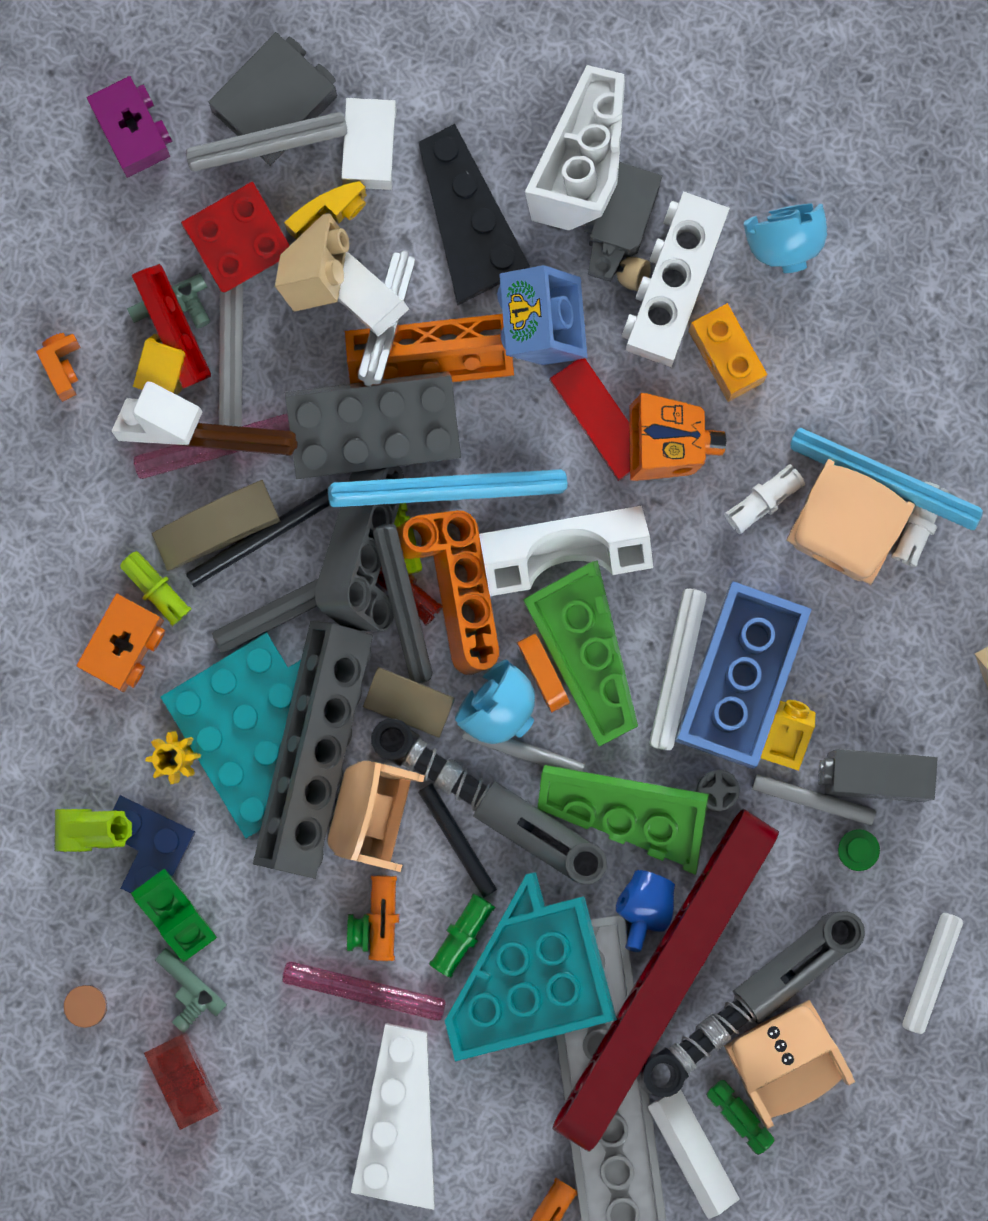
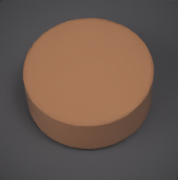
M78 986L66 996L64 1012L67 1019L75 1026L91 1027L101 1022L105 1017L107 1000L103 992L94 986Z

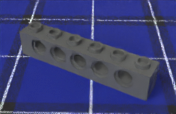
M310 621L253 865L316 879L318 868L323 861V846L327 829L333 819L332 808L337 787L343 776L342 765L346 748L352 738L351 727L356 706L362 695L361 684L365 667L371 657L372 634L334 623ZM337 663V672L334 675V666ZM327 704V705H328V711H327V714L324 715V708H325V705ZM318 743V753L315 756V747ZM308 785L309 791L307 796L305 797V789ZM299 825V833L298 836L295 838V831L297 826Z

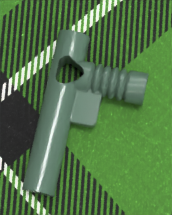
M201 273L172 286L183 313L189 311V315H191L190 317L197 329L210 323V319L207 313H205V309H203L204 307L197 295V292L207 288ZM188 285L191 286L189 296L180 292L182 288ZM143 301L127 308L134 323L150 316Z
M167 948L155 959L160 966L182 985L175 994V997L186 1006V1009H183V1012H180V1015L172 1021L181 1032L185 1033L190 1024L192 1025L193 1021H196L195 1018H198V1015H201V1012H204L206 1009L216 1017L227 1006L218 995ZM202 991H206L212 997L210 1003L204 1005L199 1003Z

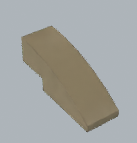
M260 480L184 515L152 533V536L167 571H170L242 540L245 536L281 521L263 480Z

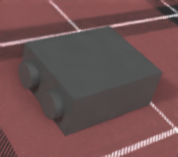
M275 32L208 103L211 112L237 136L318 117L337 98L336 87L333 85L336 79L321 64H318L316 67L310 64L304 58L306 51L292 37L289 36L284 40ZM286 150L260 157L271 166Z
M835 749L827 753V758L819 762L818 785H825V795L924 803L935 800L938 757Z

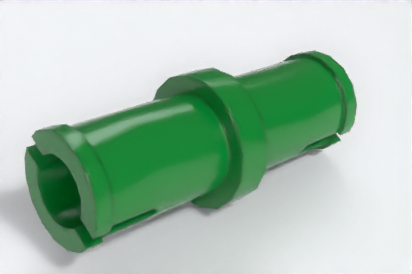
M475 893L472 894V898L455 925L450 923L446 929L449 933L434 958L429 962L431 967L452 978L454 971L470 947L474 948L478 943L476 936L492 911L496 908L493 904Z

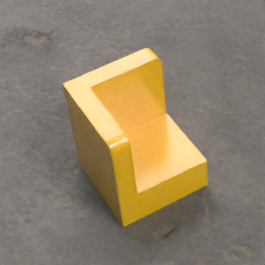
M154 333L145 340L133 387L143 390L146 382H152L178 395L183 388L179 381L185 352L161 344L162 341L159 335Z

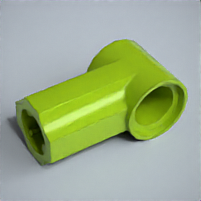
M55 809V852L92 851V848L124 847L128 838L132 836V822L127 819L125 811L92 812V809Z

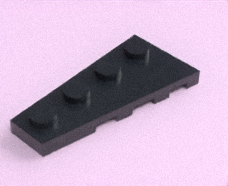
M453 124L419 141V148L458 306L499 285L500 273L530 268V265L456 125Z

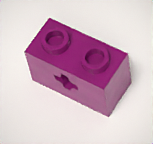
M128 76L86 97L127 178L171 157L166 145L171 143L172 139L162 120L154 123L148 109L154 107V104L144 84L136 87L131 76ZM131 118L134 119L139 128L135 132H131L127 127L126 121Z

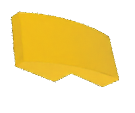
M358 181L342 185L319 195L297 210L284 222L287 232L297 240L316 220L326 213H330L337 224L345 217L348 220H352L366 205V202L363 200L367 196L365 186Z

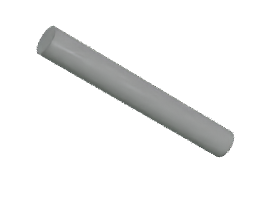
M465 731L462 739L543 767L544 765L583 771L585 765L583 762L513 738L502 743L489 744L477 740Z
M759 774L755 775L752 790L870 826L876 814L875 809Z

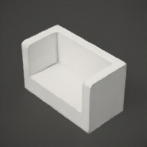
M346 98L345 121L348 130L344 136L343 185L360 181L365 186V189L392 190L394 124L397 111L395 100Z

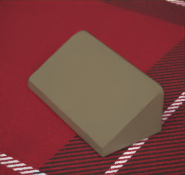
M378 667L363 707L391 719L401 720L408 726L440 738L455 698Z

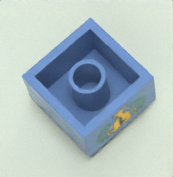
M545 265L499 274L500 287L498 288L497 296L503 311L504 327L501 330V341L506 350V356L540 365L588 358L581 277Z

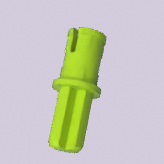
M138 551L131 553L120 564L121 569L145 594L142 597L144 601L149 599L170 622L169 624L172 627L192 610L168 585L169 578L167 576L162 578Z

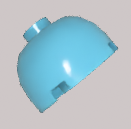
M811 203L769 211L772 215L767 217L768 221L758 223L757 216L744 221L745 234L751 252L758 261L767 266H782L783 273H793L806 269V261L820 253L827 238V223L823 204H819L815 209H813Z
M505 659L494 665L482 676L489 681L476 694H474L473 690L469 692L455 716V721L462 730L484 743H502L508 741L514 735L520 738L530 729L534 722V718L530 716L535 707V691L531 681L520 669Z

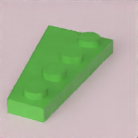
M598 560L592 561L523 600L598 746H602L637 728L638 723Z
M544 765L541 774L538 809L585 829L593 827L609 834V839L623 845L625 841L648 850L647 855L661 861L667 858L683 865V870L695 875L697 874L709 794Z

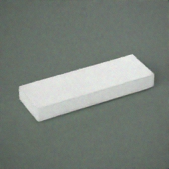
M346 252L343 268L344 281L340 285L338 301L379 337L404 315L409 308L399 296L349 252Z
M680 1089L678 1093L670 1097H661L650 1104L648 1109L706 1217L711 1219L720 1215L740 1198L683 1092Z

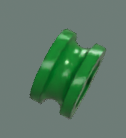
M348 914L347 951H353L355 947L362 948L363 952L369 951L370 922L367 914H364L361 919L355 918L354 914Z

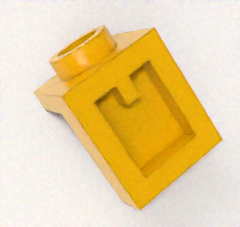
M780 700L760 758L799 771L815 728L816 713L800 701L787 700L784 702Z

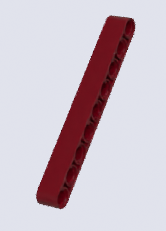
M744 808L732 820L616 1016L617 1020L612 1022L558 1113L552 1127L554 1131L588 1152L597 1145L774 846L779 835L778 830Z

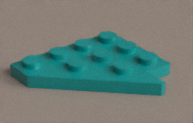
M267 632L160 697L185 738H193V742L190 745L192 751L201 754L198 761L245 839L261 830L301 662L299 660L288 667Z
M537 873L525 875L445 1019L455 1062L617 1020L585 896L545 906Z

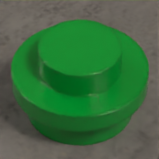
M856 829L849 831L841 838L838 844L840 861L844 866L853 871H864L871 868L877 862L880 855V846L876 837L866 830Z

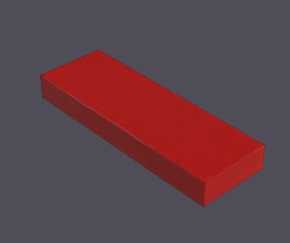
M158 264L132 274V278L162 343L185 352L179 376L183 389L211 377V372L162 265Z
M585 358L578 359L550 377L549 381L619 481L630 474V423Z

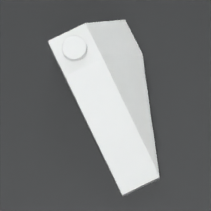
M589 65L586 66L525 190L532 221L571 230L602 217L618 182L625 88L624 74Z

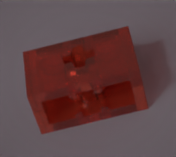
M187 1033L181 1034L144 1053L180 1130L222 1109Z

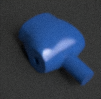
M644 870L634 871L631 881L626 885L616 902V912L632 923L625 945L626 949L633 952H641L647 930L664 932L669 927L674 911L675 884L672 881L652 872Z

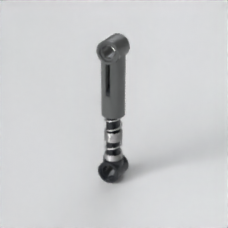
M386 719L379 722L374 728L371 735V744L374 751L382 759L391 761L399 767L405 766L410 771L417 770L425 775V781L432 780L435 782L434 787L437 786L447 795L453 793L456 795V801L462 799L470 804L471 810H474L473 817L574 882L592 884L599 881L605 874L607 859L604 852L597 845L586 840L496 781H494L492 786L491 783L488 786L483 784L482 778L476 779L469 775L467 768H464V766L462 767V765H459L456 761L454 762L451 758L444 759L436 753V748L432 750L427 748V742L422 741L419 738L420 735L412 731L403 721ZM389 729L400 730L404 735L403 746L395 752H389L381 745L382 735ZM536 827L569 848L570 850L567 855H564L531 834L533 829ZM581 852H590L597 859V869L590 876H582L574 868V859Z
M848 911L830 912L822 916L814 927L734 989V1001L732 1003L725 1002L722 1011L718 1014L711 1013L704 1021L696 1025V1031L689 1037L682 1036L680 1044L674 1043L671 1047H665L657 1054H651L637 1076L640 1087L646 1093L658 1097H670L678 1093L683 1087L684 1081L689 1078V1073L696 1069L698 1061L705 1056L710 1057V1052L713 1049L719 1051L721 1047H724L726 1043L731 1041L730 1036L733 1033L739 1034L738 1029L748 1021L751 1023L754 1021L758 1024L761 1023L843 956L858 949L863 943L865 929L861 919ZM837 921H842L848 928V937L842 944L834 941L831 934L832 927ZM818 947H822L820 951H818L815 955H813L795 971L792 970L794 966H796L804 958L810 955ZM664 1063L670 1070V1079L666 1085L657 1087L651 1080V1073L656 1065Z

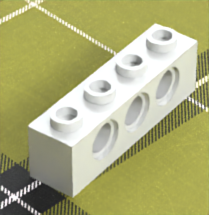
M684 191L679 203L671 201L663 224L670 226L666 240L657 239L649 260L656 264L652 278L643 276L635 298L642 301L638 316L629 314L621 336L628 339L625 351L672 367L730 208ZM683 232H689L696 236L699 244L693 249H684L677 243L676 237ZM668 270H677L683 275L685 282L679 287H670L663 281L662 275ZM657 307L664 308L669 312L671 320L665 325H656L649 319V311Z

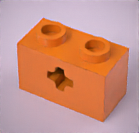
M116 593L76 667L122 692H125L128 686L134 688L145 670V666L140 664L148 649L154 652L163 639L166 630L161 628L164 620L160 616ZM128 634L131 635L129 642L133 645L132 651H122L120 656H118L119 648L114 645L115 641L118 638L125 640Z

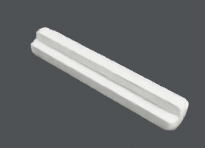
M942 913L940 915L902 1023L903 1028L917 1034H923L926 1030L963 925V920L949 913Z

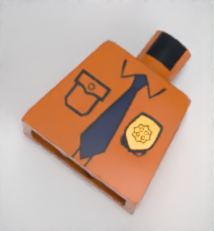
M640 393L629 406L630 480L632 481L693 475L705 464L706 455L722 456L725 452V432L705 430V411L700 406L647 393Z

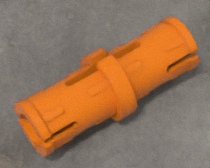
M372 875L370 913H366L369 916L370 955L368 960L394 961L395 923H399L400 914L395 913L397 876ZM385 899L384 936L381 937V900Z

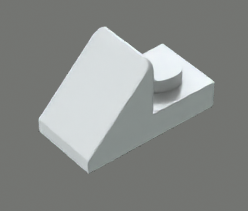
M146 382L139 399L126 398L113 426L112 433L118 441L188 445L202 415V410L199 406L157 384Z

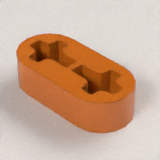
M536 633L518 641L519 650L551 713L570 704L568 696Z

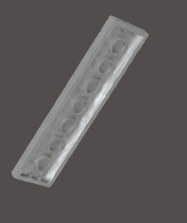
M621 916L591 919L615 1015L617 1016L634 987L630 952L625 948L627 942L625 919ZM613 1021L556 1036L565 1102ZM637 1078L603 1136L590 1152L570 1141L581 1221H666L653 1119L648 1109L650 1097L640 1087Z

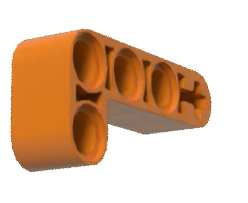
M459 510L418 515L408 519L396 527L403 556L405 559L434 557L449 649L454 667L465 675H474L491 668L498 660L499 645L479 531L475 519L471 514ZM448 523L456 525L459 529V541H455L449 536L447 532ZM409 528L417 530L421 535L422 544L420 547L410 542L408 538ZM456 563L466 569V582H462L456 577L454 572ZM463 604H467L473 609L475 614L473 623L464 619L461 613ZM477 631V636L475 634L469 637L466 636L468 633ZM470 649L475 652L479 651L480 659L478 657H471Z

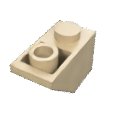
M330 213L324 214L316 220L280 255L275 287L294 312L338 302L340 285L344 281L343 268L346 252L349 250V238L346 231L339 227Z

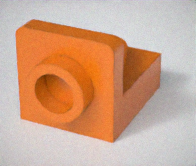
M59 333L46 339L42 343L43 348L37 350L36 353L57 395L63 402L77 395L72 384L79 380L68 358L61 362L59 358L81 347L74 334L65 336L64 333Z

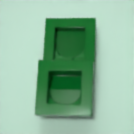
M165 868L131 893L135 902L157 927L161 936L183 963L217 938L205 919Z

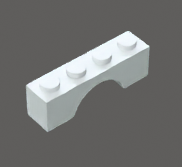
M642 506L479 534L490 596L530 590L535 579L543 571L564 562H592L598 560V564L612 575L653 568L650 535Z

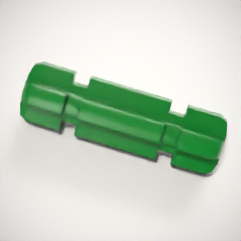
M723 1079L718 1081L707 1091V1098L715 1107L720 1105L723 1109L720 1113L741 1138L746 1136L749 1139L746 1143L755 1154L764 1153L774 1143V1137L766 1127L761 1129L758 1126L760 1120L739 1096L734 1098L732 1093L735 1091Z

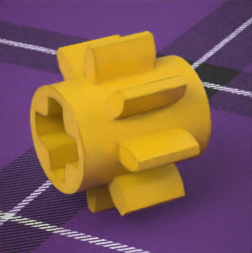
M172 731L166 735L167 743L159 738L151 741L155 750L152 756L145 758V761L153 763L156 769L153 774L154 778L168 775L170 784H176L180 781V772L187 777L195 775L191 765L195 759L201 757V754L192 751L190 747L193 742L192 737L178 741L177 732ZM175 750L177 752L174 758L175 762L177 763L175 765H171L169 763V761L172 758V755L169 751Z

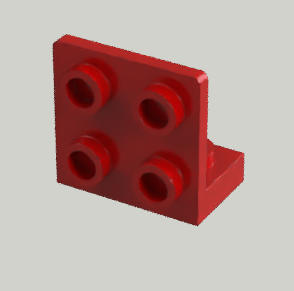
M253 181L181 222L187 236L192 240L220 291L223 293L278 263L280 255L290 246Z

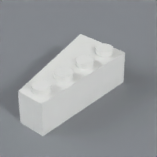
M389 1023L385 1024L351 1193L432 1210L435 1208L428 1031Z

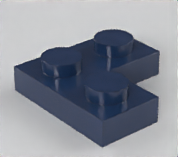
M120 795L112 811H125L127 819L132 822V836L128 838L125 844L138 850L120 889L132 893L164 868L173 878L196 831Z

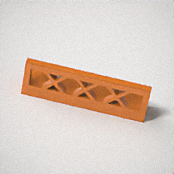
M503 314L397 325L383 379L444 371L450 373L452 382L514 376L513 357L506 356V350L501 341V334L489 336L480 334L484 330H502L504 327ZM369 328L345 331L350 384L364 382L358 379V371L365 349L355 350L354 345L367 343L370 333ZM454 334L457 336L453 340L443 341L439 339L442 335ZM412 338L417 340L415 343L407 345L398 343L402 339Z

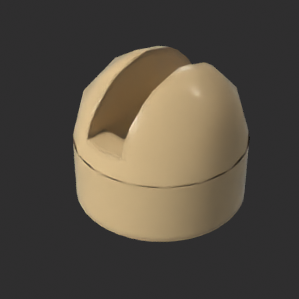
M628 257L620 262L624 269L623 272H616L617 279L623 287L638 292L643 276L648 278L650 276L651 265L648 260Z

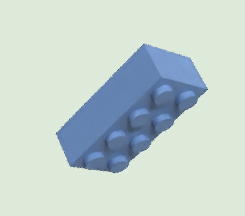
M732 581L728 587L675 742L750 769L756 768L812 609Z

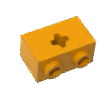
M728 303L691 322L688 332L727 402L764 383L768 374Z

